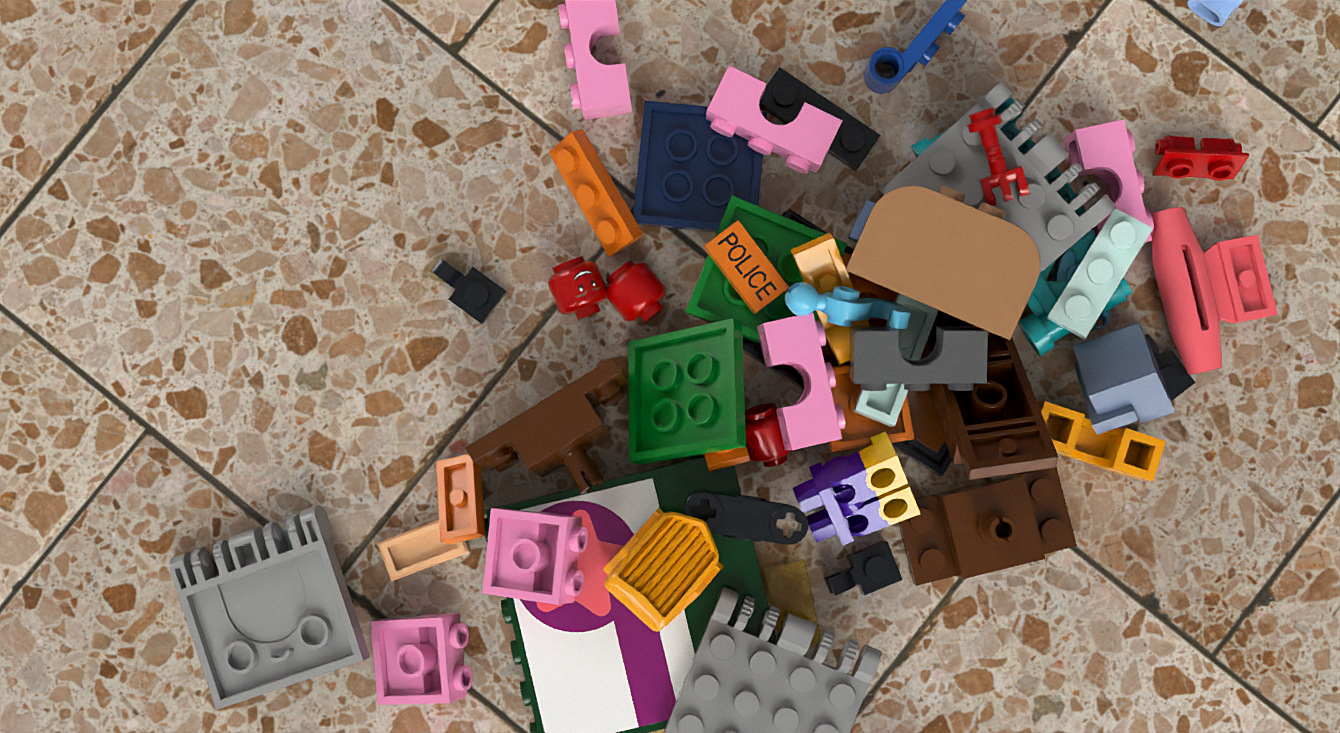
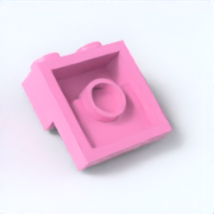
M491 508L482 593L556 605L574 603V596H578L581 593L584 584L583 572L577 570L579 552L582 553L588 543V531L586 527H582V517L547 512Z
M460 613L424 614L417 617L385 618L371 621L378 705L452 703L467 696V690L472 685L473 675L470 666L464 665L463 648L468 643L469 631L467 625L460 622Z

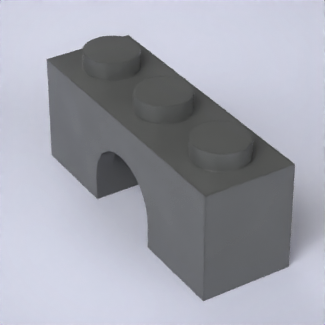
M889 326L850 327V379L854 384H860V389L865 391H884L887 389V384H904V389L910 391L930 390V384H947V389L955 391L974 390V383H987L988 331L977 326H936V344L932 352L923 359L908 360L902 357L900 353L899 331Z

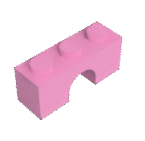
M565 0V4L558 5L561 28L570 29L572 43L564 44L568 69H576L578 83L570 84L574 109L582 108L584 120L632 113L625 63L605 65L595 60L591 55L593 46L598 40L606 36L620 34L615 0Z
M729 65L706 112V120L712 122L710 127L724 136L733 137L735 133L749 140L747 145L761 154L769 156L771 152H774L786 158L785 164L800 173L807 174L809 170L817 173L843 120L805 102L795 120L785 125L772 124L763 117L759 107L767 83Z
M1124 119L1076 129L1066 136L1064 140L1067 152L1070 154L1068 156L1070 166L1077 162L1083 168L1078 176L1090 174L1103 179L1109 188L1110 199L1117 206V209L1147 224L1154 230L1152 215L1149 210H1145L1142 198L1144 179L1138 169L1136 170L1132 154L1135 151L1134 137L1130 130H1126ZM1111 213L1093 228L1096 237ZM1151 233L1145 243L1152 241Z
M812 312L809 315L793 316L757 326L766 368L776 365L792 366L801 374L804 382L803 393L797 402L790 406L776 409L785 450H796L842 439L840 429L845 428V419L840 404L834 405L831 388L835 387L836 384L835 375L831 363L824 362L821 346L826 345V337L821 321H815Z

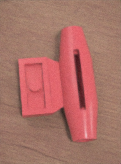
M1175 207L1151 214L1154 223V230L1151 233L1153 269L1167 327L1187 374L1192 375L1223 368L1220 320L1236 324L1278 314L1258 235L1221 241L1213 244L1203 252L1183 207Z

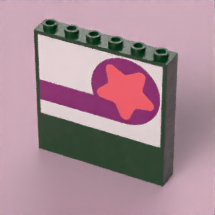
M704 456L605 480L598 487L589 484L592 490L583 495L580 494L578 487L493 507L582 517V527H586L588 531V543L586 549L582 553L579 552L577 570L583 572L584 584L581 593L578 596H574V603L556 605L509 597L501 600L504 621L506 625H513L516 640L510 641L512 657L515 665L522 664L525 681L520 682L522 699L525 706H532L535 719L534 722H530V733H650L665 729L723 586L739 592L735 608L728 621L730 625L734 624L746 595L755 599L753 613L748 619L744 630L758 635L763 616L769 609L753 541L725 537L722 534L711 533L718 549L719 562L723 565V568L693 602L667 626L657 632L650 629L611 594L604 585L608 574L603 571V568L658 508L664 513L676 512L684 515L686 499L697 491L741 495L735 466L709 472ZM701 499L699 506L691 507V512L695 513L698 519L705 521L706 516L714 515L715 509L708 506L707 499ZM491 508L486 510L487 518H484L486 542H488ZM773 629L768 640L775 643L776 635Z

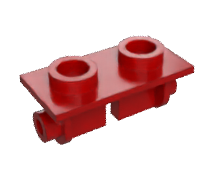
M1166 135L1164 139H1157L1155 143V154L1162 156L1153 170V176H1170L1175 179L1186 177L1210 178L1215 181L1234 179L1248 159L1249 153H1242L1241 143H1235L1233 138H1202L1199 142L1200 150H1196L1194 137Z

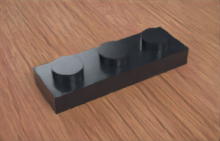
M779 67L767 84L759 107L785 124L797 118L805 102L843 120L827 153L856 172L881 135Z

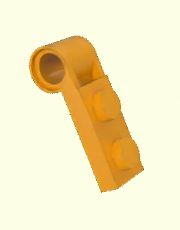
M831 233L791 249L803 282L813 285L818 293L833 292L834 286L854 289ZM815 310L819 321L823 325L826 338L837 362L840 365L849 361L850 327L870 326L868 320L853 321L850 327L840 326L828 322L827 314Z

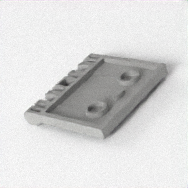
M1003 81L1000 82L885 185L881 191L887 194L894 189L904 186H920L938 193L942 185L966 195L963 203L978 209L982 202L986 203L979 179L991 175L987 156L985 155L986 152H984L985 148L982 146L978 131L969 133L967 127L971 123L969 115L994 107L996 111L1014 94L1013 91ZM1018 99L1001 114L1003 122L995 125L1008 169L1022 166L1030 194L1021 197L1017 190L1016 181L1009 183L1013 200L1004 202L1000 188H993L992 191L996 197V206L994 207L1007 212L1004 220L1020 227L1032 238L1039 252L1041 273L1086 233L1112 213L1117 206L1105 194L1080 216L1076 214L1075 211L1101 188L1095 182L1087 184L1078 192V195L1068 204L1057 191L1066 183L1073 181L1083 168L1075 162L1051 184L1046 181L1044 177L1070 154L1051 133L1047 134L1025 155L1018 150L1024 142L1043 126L1036 119L1021 129V133L1012 141L1007 138L1000 129L1022 112L1025 105Z
M316 505L302 510L300 515L297 513L291 514L285 520L288 536L293 548L290 551L286 552L287 541L283 535L282 527L274 521L265 524L264 528L256 527L233 535L229 538V541L224 539L217 541L212 546V551L220 576L214 577L215 566L211 560L212 557L207 549L202 547L193 550L192 553L187 552L170 559V572L216 710L352 665L370 657L330 538L331 526L322 506Z
M723 586L663 733H850L869 683L878 668L882 651L865 644L850 674L848 671L856 656L858 641L849 638L843 645L836 668L825 664L823 661L833 644L834 631L827 628L822 630L812 657H808L805 654L809 649L816 630L815 623L787 613L775 643L769 641L768 639L772 634L780 609L773 606L769 607L763 616L758 635L747 632L744 628L753 613L755 599L746 595L734 624L730 625L728 621L735 608L739 592Z

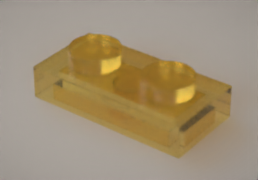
M800 559L763 567L771 606L780 609L775 623L777 636L787 613H790L816 624V630L810 645L817 644L820 630L805 560Z

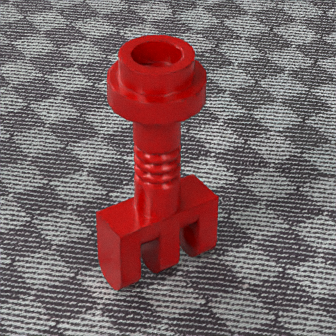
M994 107L970 114L969 119L971 123L967 125L969 133L978 131L982 146L985 148L984 152H986L985 155L987 156L991 175L979 179L986 204L996 206V197L992 191L996 187L1000 188L1004 202L1013 200L1009 183L1016 181L1017 190L1021 197L1029 195L1030 192L1022 166L1008 169L1002 149L1000 148L1001 145L999 144L1000 141L995 125L1003 122L1001 114L996 115Z

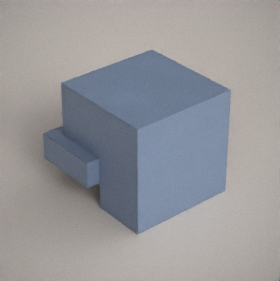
M1140 323L1073 346L1078 361L1074 363L1089 417L1097 435L1139 420L1142 424L1175 412L1158 362Z

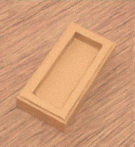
M439 520L378 542L391 582L471 552L468 541L453 544L441 542Z

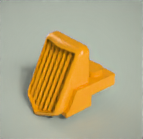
M658 508L603 568V571L608 574L604 585L611 594L650 629L657 632L667 626L702 593L723 568V565L719 562L718 549L705 521L676 512L664 513Z

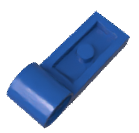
M946 0L904 53L892 47L878 49L872 55L864 71V81L867 87L875 93H889L897 87L908 72L914 69L918 62L925 67L939 50L940 46L935 41L943 31L951 35L966 16L960 10L967 0ZM879 63L890 65L894 70V77L890 79L880 77L875 70V65Z

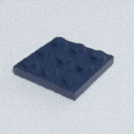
M645 101L633 217L637 224L642 226L716 233L732 195L758 206L763 154L750 148L747 145L749 140L735 133L733 137H727L713 130L710 127L712 122L706 120L708 109L706 106ZM761 112L763 117L767 119V112Z

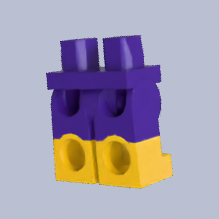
M886 431L871 437L873 445L849 456L832 458L823 466L821 462L810 466L809 469L813 479L792 488L803 513L823 505L825 506V509L806 516L816 543L838 534L843 546L854 541L852 536H863L920 514L902 466Z

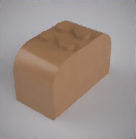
M942 185L938 193L925 187L904 186L894 189L880 198L870 212L846 267V271L1010 340L1040 273L1039 252L1032 238L1020 227L1004 220L1007 212L983 202L978 209L963 203L966 195Z

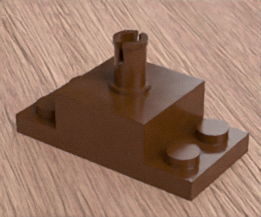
M988 331L987 383H974V390L969 391L947 389V384H933L931 399L953 465L963 463L969 480L1055 468L1058 454L1013 338L1011 337L1008 340ZM936 334L928 336L924 347L927 356L935 347Z
M611 358L468 445L465 449L474 463L491 472L495 469L498 472L509 469L520 460L518 455H520L528 470L542 478L565 465L580 494H586L592 488L584 476L585 473L595 487L604 482L603 477L600 476L586 451L612 436L596 407L601 404L604 407H609L620 401L626 395L624 390L629 388L628 381L614 359Z
M1057 467L1022 472L917 498L915 501L920 514L898 522L913 583L916 586L954 576L966 579L1043 560L1045 559L1044 554L1077 546Z

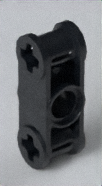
M697 491L691 494L684 504V515L697 518V515L691 512V507L699 506L701 499H707L708 506L715 509L713 516L708 515L705 518L710 532L722 534L729 538L794 545L800 542L808 531V520L799 508L789 504L767 501L764 498L733 493L727 495ZM787 513H791V519L798 522L797 528L789 529L788 535H783V530L776 526L777 520H783Z

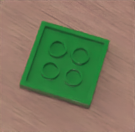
M732 195L715 237L739 220L789 287L795 283L803 282L791 249L825 234ZM834 238L842 257L847 243ZM709 255L706 257L684 312L708 323L734 318L742 322L743 337L759 344L761 343L757 326L766 322L798 316L792 313L785 303L787 290L753 314ZM813 311L815 321H817L818 316L816 311Z
M732 318L628 342L629 462L640 465L746 447L742 322Z

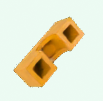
M1046 401L1037 402L1057 454L1136 480L1154 481L1166 441L1128 428L1119 427L1097 435L1091 420L1084 417L1085 414Z

